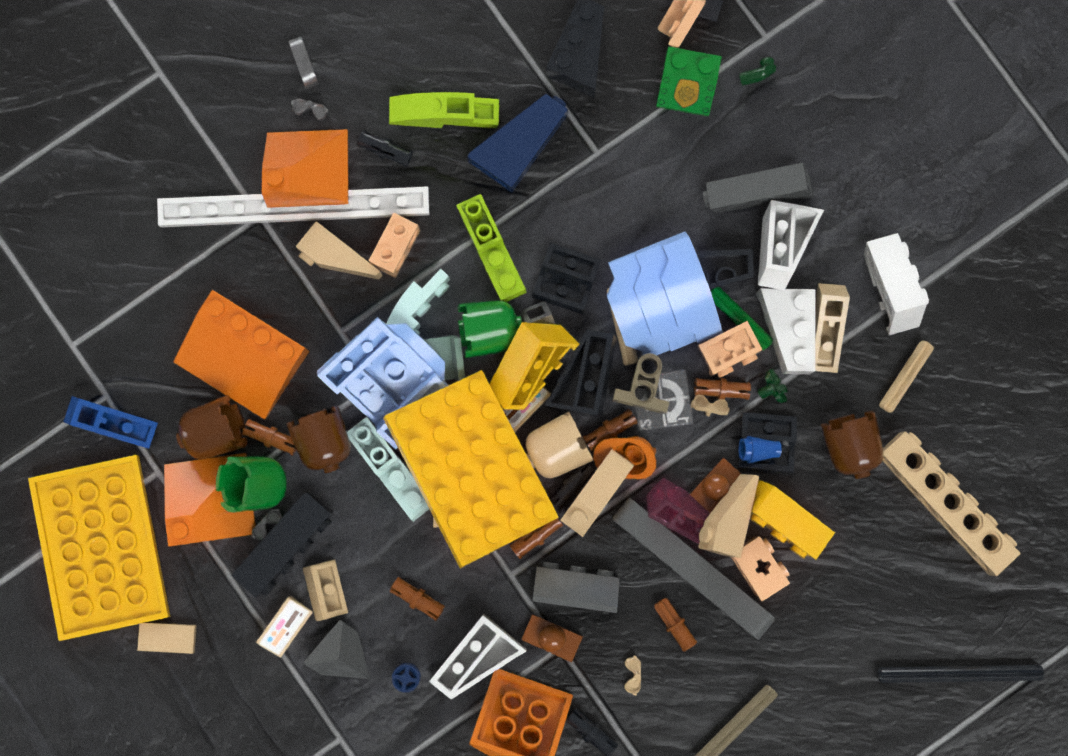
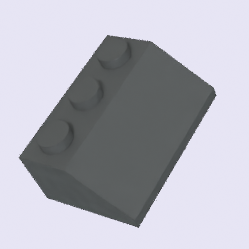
M543 562L542 567H536L532 601L617 613L620 578L613 577L614 571L598 569L597 574L586 573V567L570 565L569 571L559 569L558 563Z

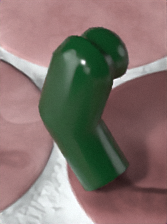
M772 57L762 58L760 60V68L739 73L742 86L763 81L774 74L776 71L774 59Z

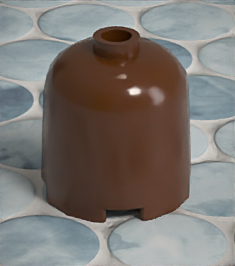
M230 396L218 398L193 408L182 415L179 421V433L176 434L179 446L182 449L185 448L192 457L202 460L246 447L247 438H242L241 430L246 428L238 406L236 404L230 405L228 402L230 401Z
M339 405L332 406L331 413H327V410L323 409L298 419L299 424L295 425L294 421L286 423L300 460L308 469H323L325 474L340 469L339 463L350 455L351 443Z
M874 411L864 412L865 416L855 419L854 414L829 420V424H821L832 464L839 473L844 475L854 474L855 479H861L870 476V470L877 468L882 463L884 451Z

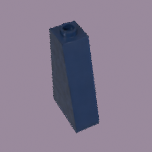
M545 94L472 150L467 156L468 163L512 193L566 119L568 114L566 103L557 96L551 98Z

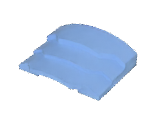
M686 232L608 262L614 280L607 293V298L626 346L640 350L642 355L647 353L659 355L693 342H703L723 333L704 272L689 235Z
M378 317L359 335L353 338L339 353L336 352L317 370V376L336 394L341 392L375 424L376 432L395 450L398 447L383 417L449 386L445 382V361L407 323L386 324Z

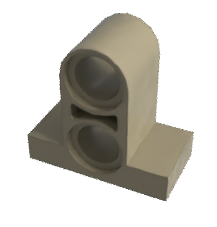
M651 353L640 357L635 367L630 392L615 389L612 402L666 414L669 401L655 398L662 370L660 358ZM645 360L653 361L656 371L652 374L645 373L641 368L642 362ZM643 386L649 390L650 396L648 400L641 401L636 397L635 390L637 387Z

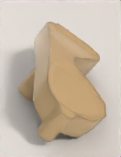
M704 395L695 396L690 405V408L706 411V416H710L711 413L728 415L729 412L728 403L725 399H719L714 403H710Z
M633 655V657H629L624 661L625 666L634 674L625 683L624 688L627 692L637 695L641 689V661L636 655Z

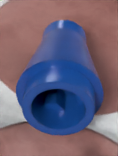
M752 436L741 439L738 448L740 459L747 461V463L779 458L782 452L779 441H770Z

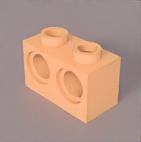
M393 213L369 259L370 264L396 278L420 232L418 224Z

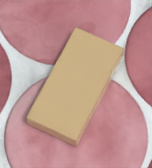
M140 623L137 651L193 654L195 653L197 625Z

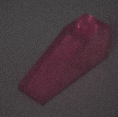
M663 478L647 494L648 517L699 544L700 531L710 513L686 490Z

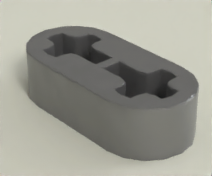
M302 37L290 40L289 44L305 87L309 88L318 85L319 83Z

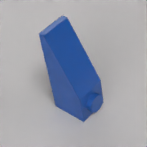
M74 396L71 398L63 421L71 426L148 449L158 424L157 422Z

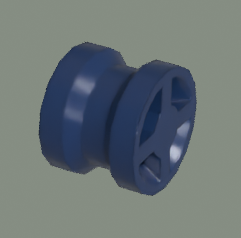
M412 663L399 665L392 674V683L400 692L413 691L421 680V673L418 667Z

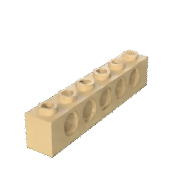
M906 431L898 433L883 448L884 458L882 462L988 575L998 576L1021 554L1015 548L1017 543L1008 534L1005 533L1003 535L996 528L998 523L988 513L983 514L977 507L979 503L971 494L963 493L958 487L960 485L959 481L952 474H946L939 467L941 463L932 453L929 452L927 454L920 447L922 442L916 435L911 432L908 434ZM909 454H913L917 459V465L914 469L909 468L906 464V458ZM928 474L933 475L936 479V485L933 489L928 488L925 484V478ZM948 494L952 495L955 500L952 509H948L944 504V499ZM968 514L974 520V524L969 530L963 523L965 516ZM986 535H989L993 541L992 547L988 550L983 546V538Z

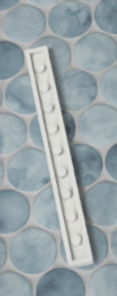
M428 187L349 190V204L267 208L262 194L157 199L159 227L392 217L393 213L402 217L430 215Z

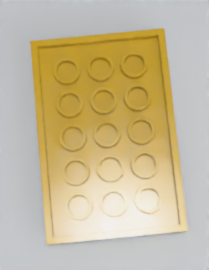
M482 370L383 417L460 568L559 518Z
M139 455L28 478L59 641L170 617Z

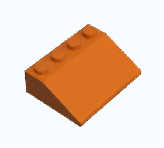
M212 290L198 311L174 363L266 420L306 358L309 350Z

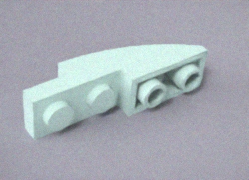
M440 269L423 288L413 282L395 305L387 324L407 323L419 335L418 329L421 326L414 318L417 315L422 317L431 307L429 302L435 296L439 298L449 288L447 283L450 281L449 276Z
M368 417L347 432L349 440L387 487L408 517L414 522L428 511L429 507L411 472L388 442L376 432V427Z

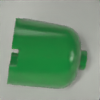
M486 301L458 304V312H463L462 320L458 321L459 335L462 347L467 346L463 353L464 357L488 355L508 350L516 331L522 323L521 316L515 315V311L509 303L505 301Z
M233 456L227 458L228 461L225 465L219 466L216 475V491H221L224 502H221V505L228 512L235 513L269 509L278 505L285 496L287 489L286 474L282 465L273 458Z

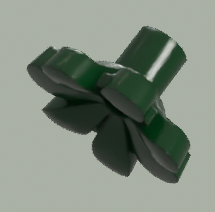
M770 369L766 372L767 375L765 376L766 386L758 389L760 397L764 399L768 396H773L780 403L787 402V397L784 394L788 392L786 385H780L781 380L773 369Z

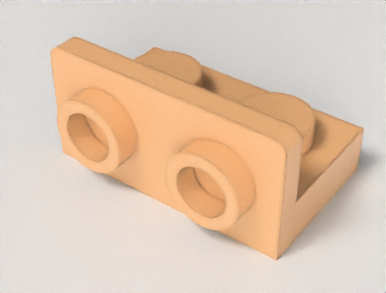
M674 0L658 26L659 31L671 37L668 45L679 48L705 5L706 0Z
M748 321L698 345L710 370V376L718 374L719 378L733 372L732 366L739 362H742L743 366L757 360L756 354L762 351Z

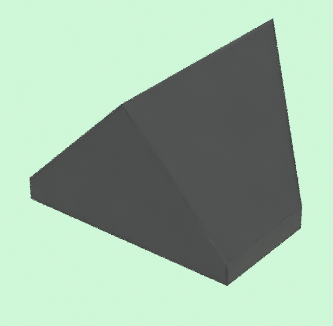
M341 620L338 621L303 662L321 675L370 679L359 633Z

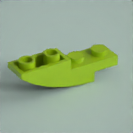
M460 92L415 93L393 96L389 98V124L442 128L443 125L497 128L499 125V99L476 98L474 93Z
M479 194L457 204L458 211L500 301L507 302L527 293L482 195Z

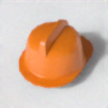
M640 436L604 439L598 443L594 450L593 459L597 468L611 449L633 463L634 467L625 479H646L656 469V448L652 447L649 441Z

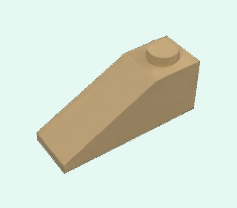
M317 221L296 245V248L301 252L298 257L310 266L315 263L320 268L374 279L382 277L381 272Z
M818 283L815 300V371L838 373L850 299L845 285Z
M611 449L560 521L583 537L634 467V464Z
M739 475L727 494L705 520L699 534V549L724 556L741 558L759 476Z

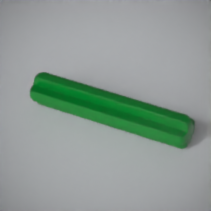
M720 287L713 288L710 291L714 304L737 326L748 321L762 350L767 349L772 344L773 339Z

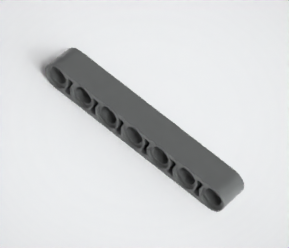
M628 497L611 518L758 641L776 620L769 612L631 498Z

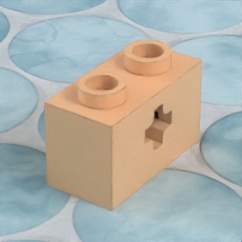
M755 536L744 543L741 558L731 557L756 598L759 601H764L790 584L786 578L789 576V572L781 561L777 563L771 555L775 551L766 538L762 540L760 536ZM758 560L767 563L764 567L765 573L756 572Z

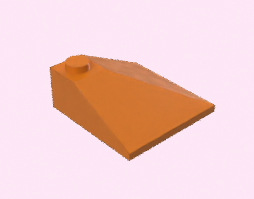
M348 129L267 133L262 165V195L267 208L349 204Z
M247 453L164 465L165 524L168 547L252 535V529L256 526L254 511L228 512L221 505V502H224L221 491H216V475L219 466L225 465L228 457H247Z
M498 669L493 672L469 745L488 756H555L573 695Z

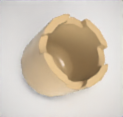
M569 411L533 430L526 438L525 445L528 452L526 455L533 469L536 468L539 474L545 478L558 477L593 461Z

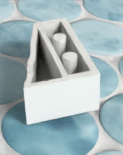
M775 200L770 201L762 219L759 286L785 290L824 210Z
M898 233L868 241L864 257L873 286H877L883 302H879L881 311L886 310L890 324L886 327L888 335L919 327L929 299L924 288L921 289L918 283L919 275L916 266L911 265L908 259L909 250L907 244L901 242Z
M760 288L756 295L758 301H760L766 325H768L771 338L773 339L772 344L782 374H811L815 372V289L780 290Z
M483 614L429 682L447 697L453 699L489 674L526 652L527 649L488 616Z

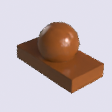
M722 458L686 499L707 517L727 494L741 473L725 458Z
M532 614L521 640L572 662L583 636Z

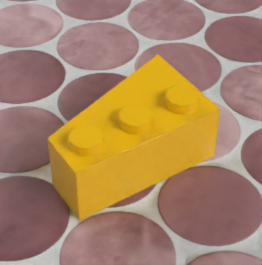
M522 322L489 384L499 404L504 409L525 410L546 385L543 380L553 368L558 370L563 364L560 361L570 348L575 350L579 343L561 325Z
M758 480L750 519L762 528L765 526L772 531L770 534L780 542L785 543L787 541L791 544L790 550L804 559L807 555L816 560L835 532L777 487Z

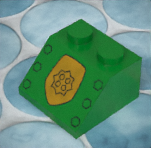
M668 46L656 107L709 117L722 56Z

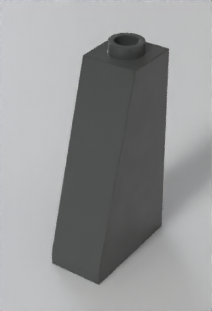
M804 163L707 182V191H703L705 206L710 207V210L714 213L769 205L771 200L791 202L813 198L809 171Z

